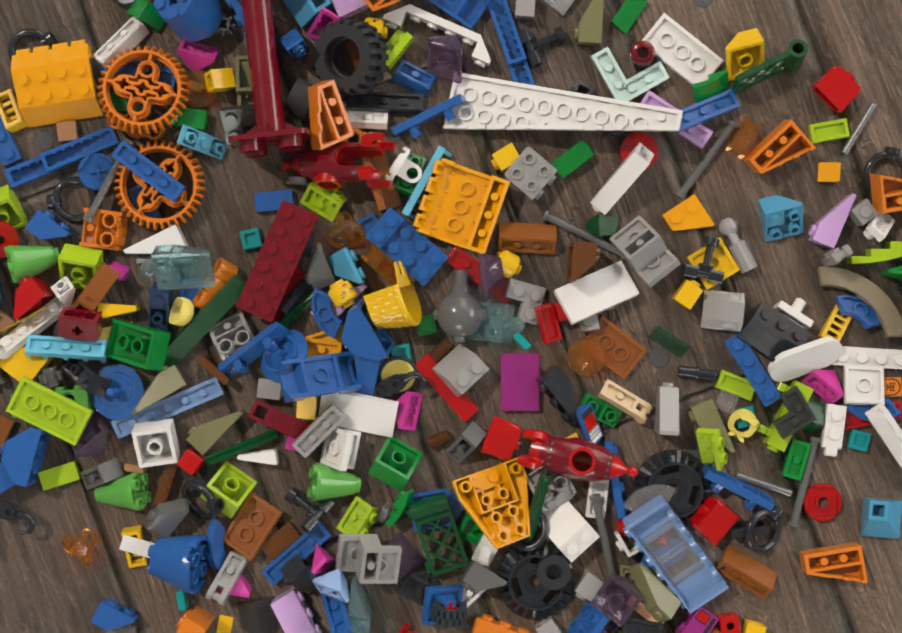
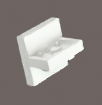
M336 427L324 439L320 463L339 471L354 469L361 432Z

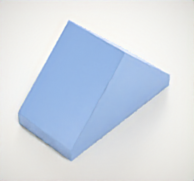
M340 569L313 579L312 582L320 593L348 603V582Z

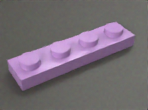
M648 90L640 102L641 104L679 110L650 90ZM699 124L678 134L702 149L713 132Z

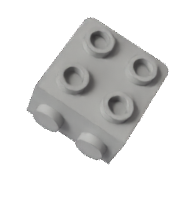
M526 147L505 172V177L532 201L534 198L538 200L545 192L542 188L546 184L550 186L557 178L554 175L557 169L531 147Z

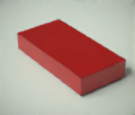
M549 302L535 307L534 311L543 344L547 345L563 339L554 303Z

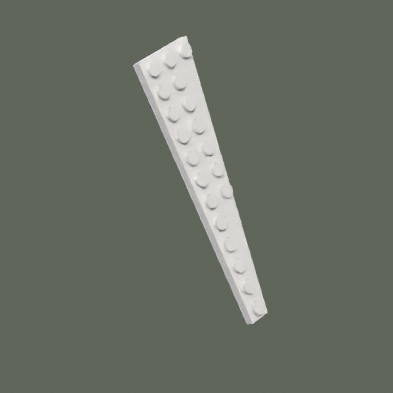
M455 72L449 99L462 94L466 102L452 109L456 117L455 119L447 121L445 117L443 129L679 131L683 111Z

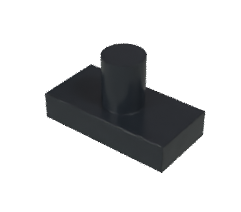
M759 519L753 530L754 542L755 535L770 534V526L766 519ZM748 521L736 522L728 532L731 538L743 537L744 546L748 547L745 540V529Z

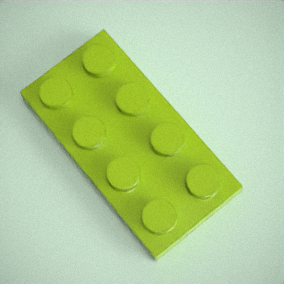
M22 376L6 409V412L74 446L77 445L94 411L26 376Z

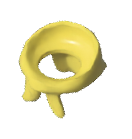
M738 409L729 417L727 425L730 432L728 435L734 436L744 443L743 438L752 436L758 429L760 422L752 411ZM741 418L749 422V429L745 432L737 431L734 427L737 419Z

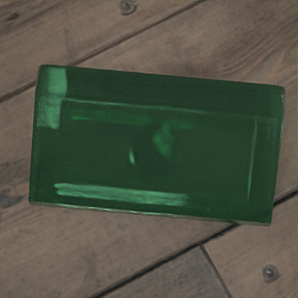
M655 326L648 337L677 357L683 356L690 348V345L660 326Z

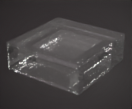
M720 389L715 406L732 414L739 396Z

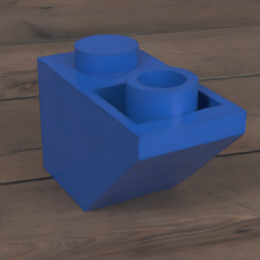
M47 209L46 211L38 210L25 226V229L40 240L68 238L74 235L70 231L71 227L63 221L59 223L54 219L56 216Z
M105 598L99 604L91 623L109 631L134 623L139 615L135 613L134 609L130 607L124 608L118 605V601L112 598Z

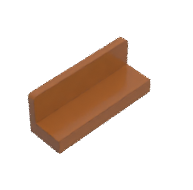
M385 152L382 156L362 157L364 166H373L375 170H380L382 174L379 178L380 180H386V174L391 175ZM392 180V185L389 187L372 189L379 212L387 210L388 207L395 208L401 205L398 192L394 190V180Z
M499 222L498 251L508 250L519 253L555 255L557 241L556 225Z
M731 545L726 547L723 558L715 565L720 574L762 599L774 589L777 572Z

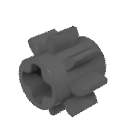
M223 13L215 34L219 35L222 33L223 38H226L227 34L233 36L232 29L237 28L235 24H231L233 17L230 16L227 19L225 13ZM221 23L226 24L228 27L224 29Z
M56 366L41 369L42 374L38 375L40 384H45L48 388L60 385V380L64 378L62 369L58 370Z

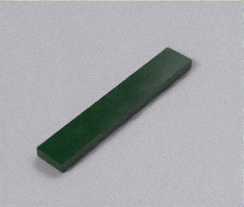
M233 274L192 320L168 344L165 362L168 365L176 366L236 303L246 284L242 279Z

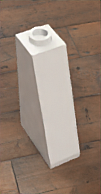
M639 142L590 202L593 209L598 213L602 212L606 215L648 167L654 154Z

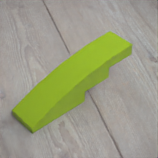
M902 241L885 242V249H866V256L846 257V264H866L902 257Z

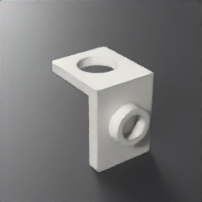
M618 531L614 532L618 539L615 543L620 552L625 551L628 557L639 552L636 546L628 550Z

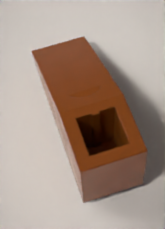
M103 263L74 300L70 308L94 311L120 273L106 263Z

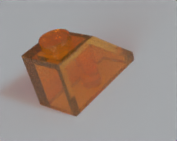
M744 116L725 150L740 159L744 158L755 142L761 125Z
M372 244L361 256V259L391 285H395L397 277L394 261L376 245Z

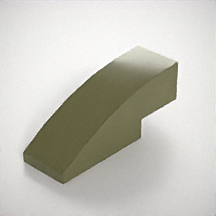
M248 55L235 56L237 106L253 104Z

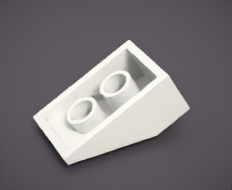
M569 501L553 510L543 511L542 509L549 525L548 537L571 562L600 537L597 531Z

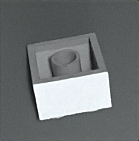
M459 344L432 370L459 397L479 380L489 368L475 353Z

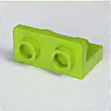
M398 29L386 43L388 48L386 54H389V60H386L388 70L392 69L414 41L413 36L408 32L404 33Z
M312 181L308 185L300 203L333 222L342 205L346 202L347 197L339 190L323 189L316 186L315 181Z
M698 428L696 437L702 463L716 464L717 471H721L724 464H727L728 455L724 451L725 440L721 436L720 429Z
M356 496L336 528L343 534H369V529L378 520V514L381 510L373 507L361 497Z

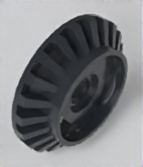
M669 449L651 455L639 467L638 474L634 479L633 491L638 508L650 501L654 495L658 496L661 494L684 526L692 524L691 516L709 496L711 497L713 492L711 481L704 478V472L702 471L704 464L692 454L682 450ZM678 465L679 471L660 474L661 469ZM670 484L678 485V492L676 494L668 492ZM694 485L698 487V493L694 503L691 505L688 504Z
M544 542L539 548L529 552L519 551L514 547L511 548L502 558L497 570V575L507 581L506 585L497 587L500 598L506 607L513 613L523 618H531L532 620L545 619L550 615L557 614L570 600L575 586L574 571L569 559L558 547L548 542ZM548 555H558L568 562L571 568V577L569 582L559 589L551 600L545 603L542 599L551 590L543 587L541 584L532 585L530 583V578L536 575V568L538 564L531 563V558L543 559ZM551 565L547 568L546 575L549 579H557L561 575V569L556 565ZM516 577L522 592L520 596L515 595L511 579Z

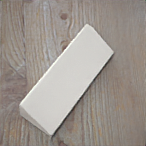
M131 17L92 57L104 68L105 65L111 66L110 59L115 61L117 59L116 54L122 56V50H125L127 53L130 52L129 48L132 47L134 49L149 34V31L142 22Z

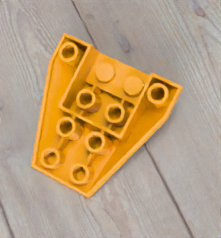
M518 457L452 481L459 502L495 549L530 536L527 476L524 467L517 464Z

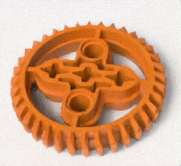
M137 45L136 51L130 47V52L127 53L125 50H122V56L116 54L117 59L115 61L110 59L111 66L105 65L107 72L101 71L104 78H99L98 80L102 84L97 86V89L101 91L97 93L98 97L101 98L99 104L103 106L101 108L102 111L107 112L105 116L108 119L111 118L112 124L117 123L116 126L119 129L123 127L125 132L131 130L132 134H135L138 130L139 135H143L144 130L147 135H150L151 130H154L158 134L157 128L165 131L164 125L168 124L171 127L170 121L173 119L177 122L176 115H183L180 109H186V105L183 103L189 101L186 96L190 95L189 90H187L190 85L186 82L188 77L184 75L185 70L181 68V63L176 62L177 60L174 56L170 58L169 52L164 54L163 49L160 48L157 51L154 46L149 50V47L146 45L142 50ZM139 59H148L138 65L135 76L121 74L114 78L117 72L126 64ZM155 60L165 64L174 74L177 82V94L174 93L173 88L169 84L158 82L160 69ZM147 69L153 70L150 75H144V72ZM110 87H113L114 92L118 96L129 99L127 111L133 118L132 121L124 118L114 108L110 97ZM174 102L169 111L160 118L149 122H139L149 116L153 104L167 106ZM137 106H143L140 112H135Z
M157 140L154 141V146L148 141L147 148L143 144L139 145L140 151L134 147L135 150L144 156L156 152L175 155L176 158L165 159L159 167L177 181L183 173V167L180 162L184 161L192 174L193 192L190 200L187 201V193L184 190L179 199L174 203L166 196L163 197L162 193L154 187H149L146 181L133 172L134 181L143 187L137 198L139 206L137 210L131 203L127 193V178L130 169L126 166L118 165L122 172H116L120 179L114 180L115 183L119 184V186L114 187V190L120 191V193L115 195L116 198H122L118 205H125L121 210L123 212L129 211L126 216L128 218L134 216L132 219L134 223L138 222L139 219L140 226H144L146 223L147 229H150L153 224L154 230H158L159 225L162 230H165L166 224L168 227H171L173 222L179 227L180 219L186 223L187 219L185 216L187 215L192 218L193 215L189 212L191 210L194 212L198 211L194 207L195 204L198 206L202 204L197 199L204 198V195L199 194V191H205V188L200 186V184H205V180L199 179L204 176V173L197 172L202 169L201 165L194 166L198 160L196 158L192 159L193 154L191 152L186 155L188 151L186 148L180 151L181 146L179 144L174 147V143L171 141L168 146L165 140H162L161 146ZM169 166L175 170L173 173L169 172ZM146 198H150L152 203H147L145 201ZM162 202L173 208L185 206L179 213L167 218H151L144 215L145 212H153L158 209Z

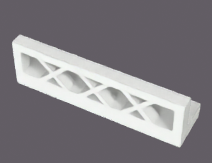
M879 403L865 412V415L902 469V430L888 409L882 403Z

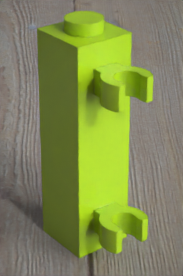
M792 380L790 386L777 382L776 388L783 393L797 386L807 403L814 389ZM783 402L773 421L788 413ZM773 423L770 428L760 424L756 430L766 435L763 442L768 444L767 449L776 453L778 450L785 452L792 437L790 435L782 439Z

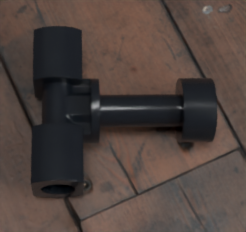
M561 26L555 28L553 34L539 40L537 37H532L528 27L517 31L522 46L525 45L528 51L527 57L532 68L543 64L539 53L542 51L541 47L554 41L562 43L567 40Z
M704 237L703 244L707 246L703 263H698V266L686 264L684 276L696 279L697 277L709 279L708 281L722 284L725 272L713 270L714 266L710 265L714 247L718 248L719 239Z
M293 487L284 499L290 504L295 502L306 511L305 516L307 518L302 522L301 528L310 534L318 525V520L321 516H326L334 507V502L331 499H325L318 505L314 503L311 506L299 496L300 491Z

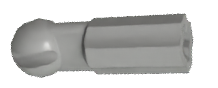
M727 217L721 220L719 231L722 235L728 236L731 242L729 249L741 273H745L758 265L746 241L740 240L737 234V222Z

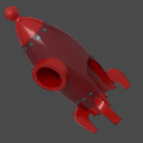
M369 132L362 136L361 142H338L322 150H312L310 148L296 156L292 162L284 160L281 167L284 171L293 169L299 175L315 181V185L323 189L336 190L342 187V183L367 180L369 187L372 189H382L391 186L392 181L380 180L379 178L382 175L380 170H375L373 166L352 165L357 159L362 157L384 155L383 151L395 150L396 145L395 142H377L373 144L376 140L385 139V134Z
M527 429L523 432V438L531 439L532 444L529 456H518L517 464L531 469H538L542 466L560 473L566 478L590 482L610 480L624 474L636 477L638 474L636 467H626L625 463L614 453L602 445L577 437H549L548 433L534 429Z

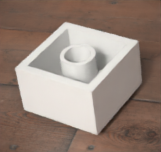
M173 418L136 423L131 434L139 468L178 462L181 452Z

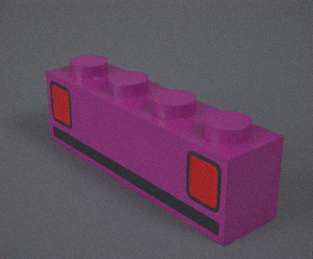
M701 606L691 614L687 611L688 616L684 621L679 622L676 627V633H710L719 621V618L704 606Z

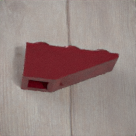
M257 399L248 415L249 418L295 439L311 425Z

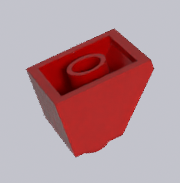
M26 277L19 282L20 286L15 290V320H21L33 314L56 296L42 278Z

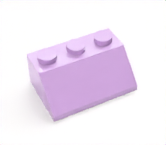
M295 587L276 596L270 604L284 633H322L319 625H315L312 620L314 616L309 607L306 608L303 602L305 600L303 593L297 591Z

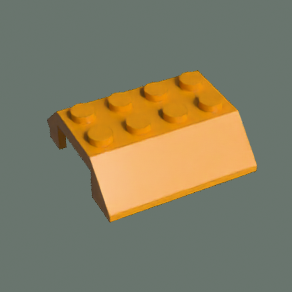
M85 40L71 41V46H69L68 42L53 44L52 49H50L49 45L35 47L32 53L30 48L16 50V55L12 56L11 74L18 107L28 128L104 116V112L101 109L102 105L99 104L101 98L97 97L90 64V58H93L91 47L88 43L86 44Z
M441 158V161L435 160L431 173L436 175L435 178L430 176L425 191L429 192V195H423L419 210L423 212L422 214L417 213L413 226L417 227V232L485 255L510 181L463 167L445 158Z

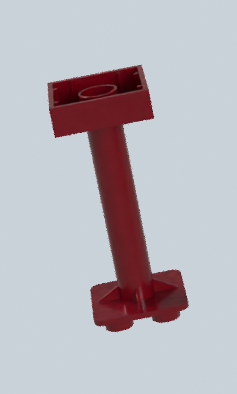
M241 0L256 126L246 134L229 136L228 142L239 149L240 154H245V158L268 156L269 146H278L279 149H283L285 154L304 152L307 150L306 142H311V132L308 128L291 126L285 123L271 0Z

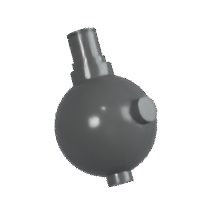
M455 270V282L453 287H451V294L447 295L439 304L438 309H435L433 312L434 319L438 320L444 332L454 337V342H465V337L475 333L482 321L487 319L486 309H482L478 299L470 294L468 270Z

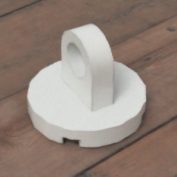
M405 146L402 148L404 153L398 154L389 169L391 175L386 174V180L392 181L396 175L410 183H415L421 179L422 170L417 164L407 159L411 149ZM409 168L417 170L418 175L416 178L410 179L407 176Z

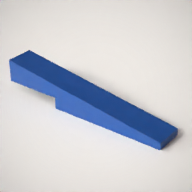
M491 0L488 9L512 82L535 85L507 0Z
M108 126L43 152L38 157L5 169L4 173L11 188L15 190L79 162L86 155L99 153L119 144L113 128Z

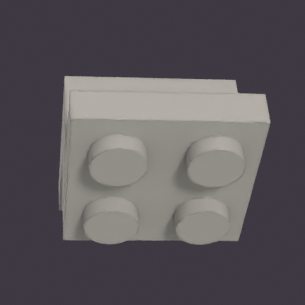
M640 215L609 238L611 243L622 253L632 270L650 288L681 264L667 249L661 236Z
M339 534L335 570L355 572L359 584H397L402 548L401 546H382L377 534Z

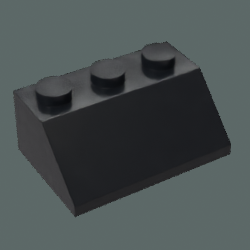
M762 301L753 308L737 338L774 362L778 354L805 344L811 333Z

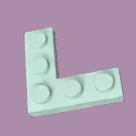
M608 47L591 56L594 65L614 99L630 101L670 78L661 61L626 79Z

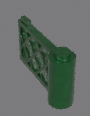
M801 39L793 40L790 42L787 51L736 75L732 87L734 94L745 91L785 70L792 73L799 71L808 52L807 43Z
M446 492L409 504V508L406 511L409 520L413 519L427 558V562H424L427 573H432L434 577L469 565ZM449 516L451 521L448 529L438 525L440 519ZM429 523L434 527L430 535L422 532L420 525ZM436 527L446 532L442 541L432 537ZM448 533L457 539L454 547L444 543ZM430 539L440 544L436 553L427 548ZM442 545L452 550L448 559L438 555ZM454 551L462 555L463 562L456 564L450 561ZM436 557L446 562L444 567L435 570L433 566Z

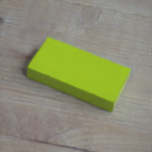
M847 118L807 125L812 144L850 137Z
M721 369L715 388L751 401L755 391L748 380Z
M76 461L38 472L43 491L82 479Z

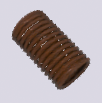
M444 338L429 354L438 362L453 346Z
M446 429L426 438L430 449L437 447V445L445 444L446 441H451Z

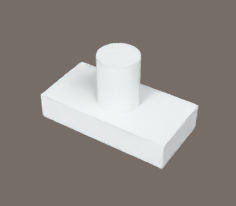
M878 213V215L871 219L863 234L869 240L875 237L881 242L887 236L895 220L888 213Z
M796 298L792 306L781 300L773 307L806 330L814 322L801 313L806 305V302L801 298Z
M484 533L471 559L489 567L498 549L493 547Z

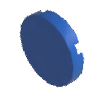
M103 153L86 155L78 167V176L81 183L92 191H99L114 161Z

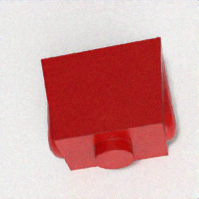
M840 66L831 67L810 87L836 114L841 113L859 95L861 89L854 81V76L848 71L845 72Z
M494 415L481 445L480 452L503 461L510 460L513 451H518L521 441L518 440L522 432L521 426Z
M709 496L698 507L690 520L692 527L715 546L740 517L720 499Z

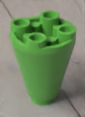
M24 245L4 247L13 284L19 283L26 277L30 278L42 273L58 263V247Z
M316 462L309 468L308 479H311V487L308 486L307 498H311L312 501L348 496L360 492L361 478L356 477V475Z
M136 472L97 486L94 492L95 499L98 502L135 511L143 510L147 503L152 500V494L148 488L147 473L140 474Z

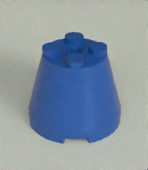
M219 0L154 1V7L171 30L179 38L187 42L195 43V41L209 38L215 33L222 19L223 13H221Z
M188 535L159 538L148 549L150 559L147 573L186 593L197 594L206 583L203 579L207 573V568H211L207 553H209L208 543L206 542L207 536Z

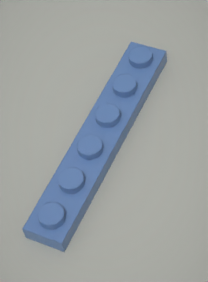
M214 377L162 399L134 416L113 420L111 424L119 439L131 434L136 423L167 419L225 393L220 381Z

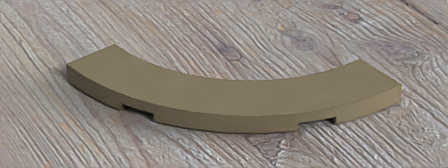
M819 266L817 268L820 287H834L856 294L855 296L875 310L886 338L902 337L901 315L891 299L876 284L846 269L829 266Z

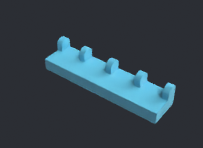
M438 146L402 211L403 215L412 220H415L416 216L411 213L415 205L421 203L419 198L427 186L430 176L433 175L431 172L435 160L440 161L443 155L450 158L452 156L445 148Z
M28 335L25 355L27 358L42 356L44 359L57 357L64 360L69 358L83 359L85 362H88V360H100L101 363H105L107 341L98 339L97 342H88L80 339H67L66 337Z

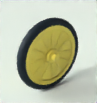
M393 356L381 364L378 380L380 382L393 374H404L411 371L418 372L414 362L409 358ZM411 379L404 389L395 394L400 395L412 390L418 379Z

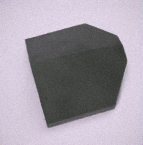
M275 595L237 603L243 630L249 633H269L279 621L270 605Z

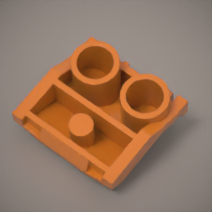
M84 208L85 216L90 208ZM98 209L93 218V224L84 221L82 240L79 242V246L121 251L126 242L128 221L126 213Z

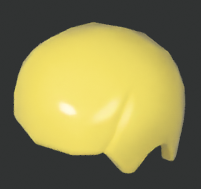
M177 297L170 311L169 323L184 326L192 320L194 305L190 299L185 297Z

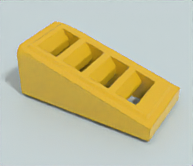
M10 88L0 93V115L5 129L10 133H15L27 127L13 90ZM10 98V101L2 104V101Z
M98 304V312H102V319L138 312L141 309L138 305Z
M836 304L819 332L818 337H832L827 334L829 330L836 334L833 339H838L840 342L852 317L846 316L844 318L837 314L839 309ZM836 317L840 319L841 321H843V323L840 324L836 322L834 318ZM831 324L839 327V330L837 331L830 327Z
M142 525L122 529V539L123 535L144 540ZM125 551L129 568L148 565L147 557L142 556V559L132 560V557L140 555Z

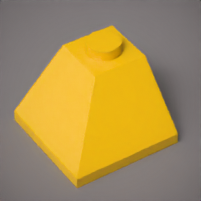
M757 28L738 32L726 46L728 81L735 80L736 75L765 62L764 39Z

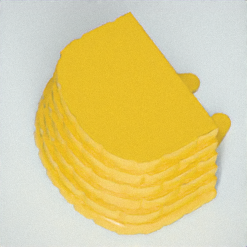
M398 261L402 275L397 262H394L397 277L396 285L363 296L371 320L378 329L418 326L421 322V305L413 281L410 280L401 261Z

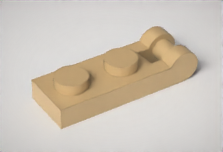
M609 379L606 380L598 395L599 398L632 416L640 424L646 422V415L652 410L651 404Z

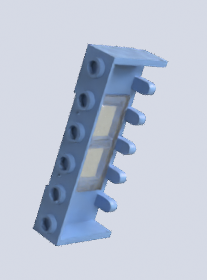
M661 494L622 519L625 525L623 530L629 538H634L636 541L634 545L640 553L643 551L646 554L645 559L651 567L655 566L657 576L661 581L665 580L668 583L666 587L673 594L677 595L683 610L686 608L691 614L729 588L724 578Z

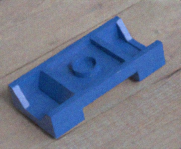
M429 0L471 30L491 2V0Z
M388 207L383 216L365 235L367 239L393 261H396L398 265V261H401L406 272L423 286L426 285L448 259L444 252L420 232H417L411 224L391 207Z
M349 351L281 361L277 365V371L285 403L302 401L305 398L335 393L340 395L359 391L362 385L355 379L352 367L354 354H351Z

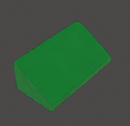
M626 0L610 24L626 35L648 2L646 0Z

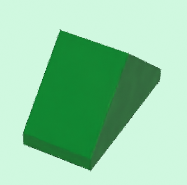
M134 0L126 12L128 15L161 32L166 23L154 5L146 0Z

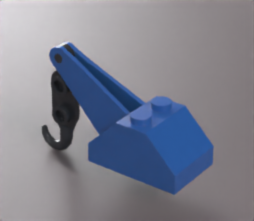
M364 297L356 300L347 313L342 333V343L355 357L357 381L362 385L358 393L385 399L404 389L413 378L421 381L418 392L424 390L426 379L422 373L417 371L393 374L377 383L381 361L388 357L395 344L385 328L378 329L372 322Z
M35 426L7 440L2 445L0 451L2 454V462L0 463V494L15 485L27 487L37 483L38 472L41 470L50 433ZM0 500V518L8 521L26 520L29 523V528L26 531H20L19 534L29 535L32 533L36 524L33 516L24 512L14 503Z

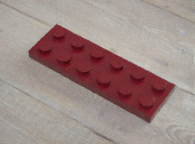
M282 200L238 300L237 308L271 323L273 322L319 215Z

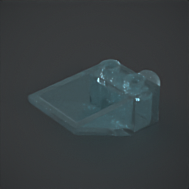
M176 244L156 246L151 254L152 262L145 261L140 266V272L144 276L149 277L155 273L158 291L216 286L210 250Z
M480 302L482 309L487 311V319L482 321L475 333L465 337V339L511 343L512 331L515 333L521 332L524 329V321L519 317L513 318L515 305Z
M354 572L348 607L349 619L353 633H370L373 610L363 584H359Z

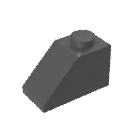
M318 243L306 264L307 273L304 275L308 285L312 284L313 288L321 289L335 283L336 280L321 243Z
M472 421L444 453L459 465L479 445L487 433Z
M117 457L80 472L86 490L124 475Z
M183 498L157 504L147 514L148 529L164 537H169L188 514V499Z
M474 560L471 561L460 579L464 582L462 586L471 592L473 590L482 591L496 588L507 583V581Z

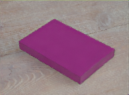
M500 353L501 411H539V388L535 380L539 377V353Z

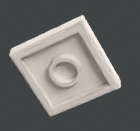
M845 365L843 367L844 404L876 406L882 403L885 405L884 367Z

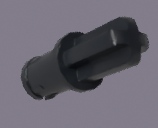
M301 280L291 293L288 292V296L280 304L279 310L288 315L296 303H300L301 297L307 292L310 285L306 281Z
M679 365L678 377L693 378L695 381L698 379L715 381L717 371L699 368V366Z

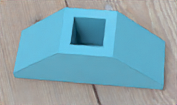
M187 125L182 126L177 144L220 160H223L227 148L226 141Z

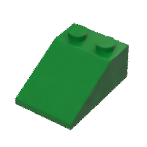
M112 319L106 357L146 370H163L171 333L157 328Z

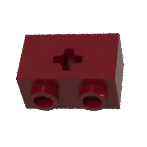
M63 307L58 315L59 337L80 339L88 342L98 341L102 333V312Z

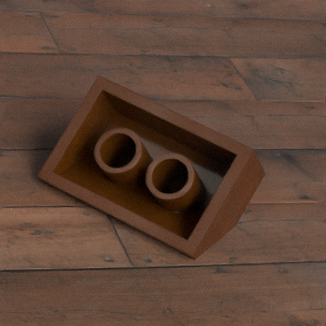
M573 241L569 244L566 282L576 281L596 263V260L600 259V248H597V243Z

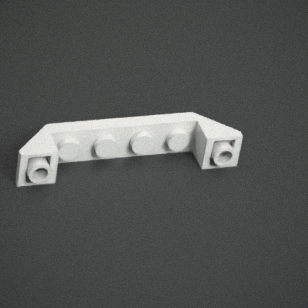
M410 4L383 16L385 25L394 30L396 28L402 29L408 15L410 20L416 23L422 21L432 30H443L445 35L451 38L457 36L463 39V43L470 46L475 44L476 47L471 56L474 64L480 67L485 65L489 67L491 59L483 39L476 32Z
M64 276L50 287L56 297L42 307L50 306L49 308L26 319L0 339V359H7L22 348L27 342L28 335H39L57 321L63 307H71L76 288L67 276Z

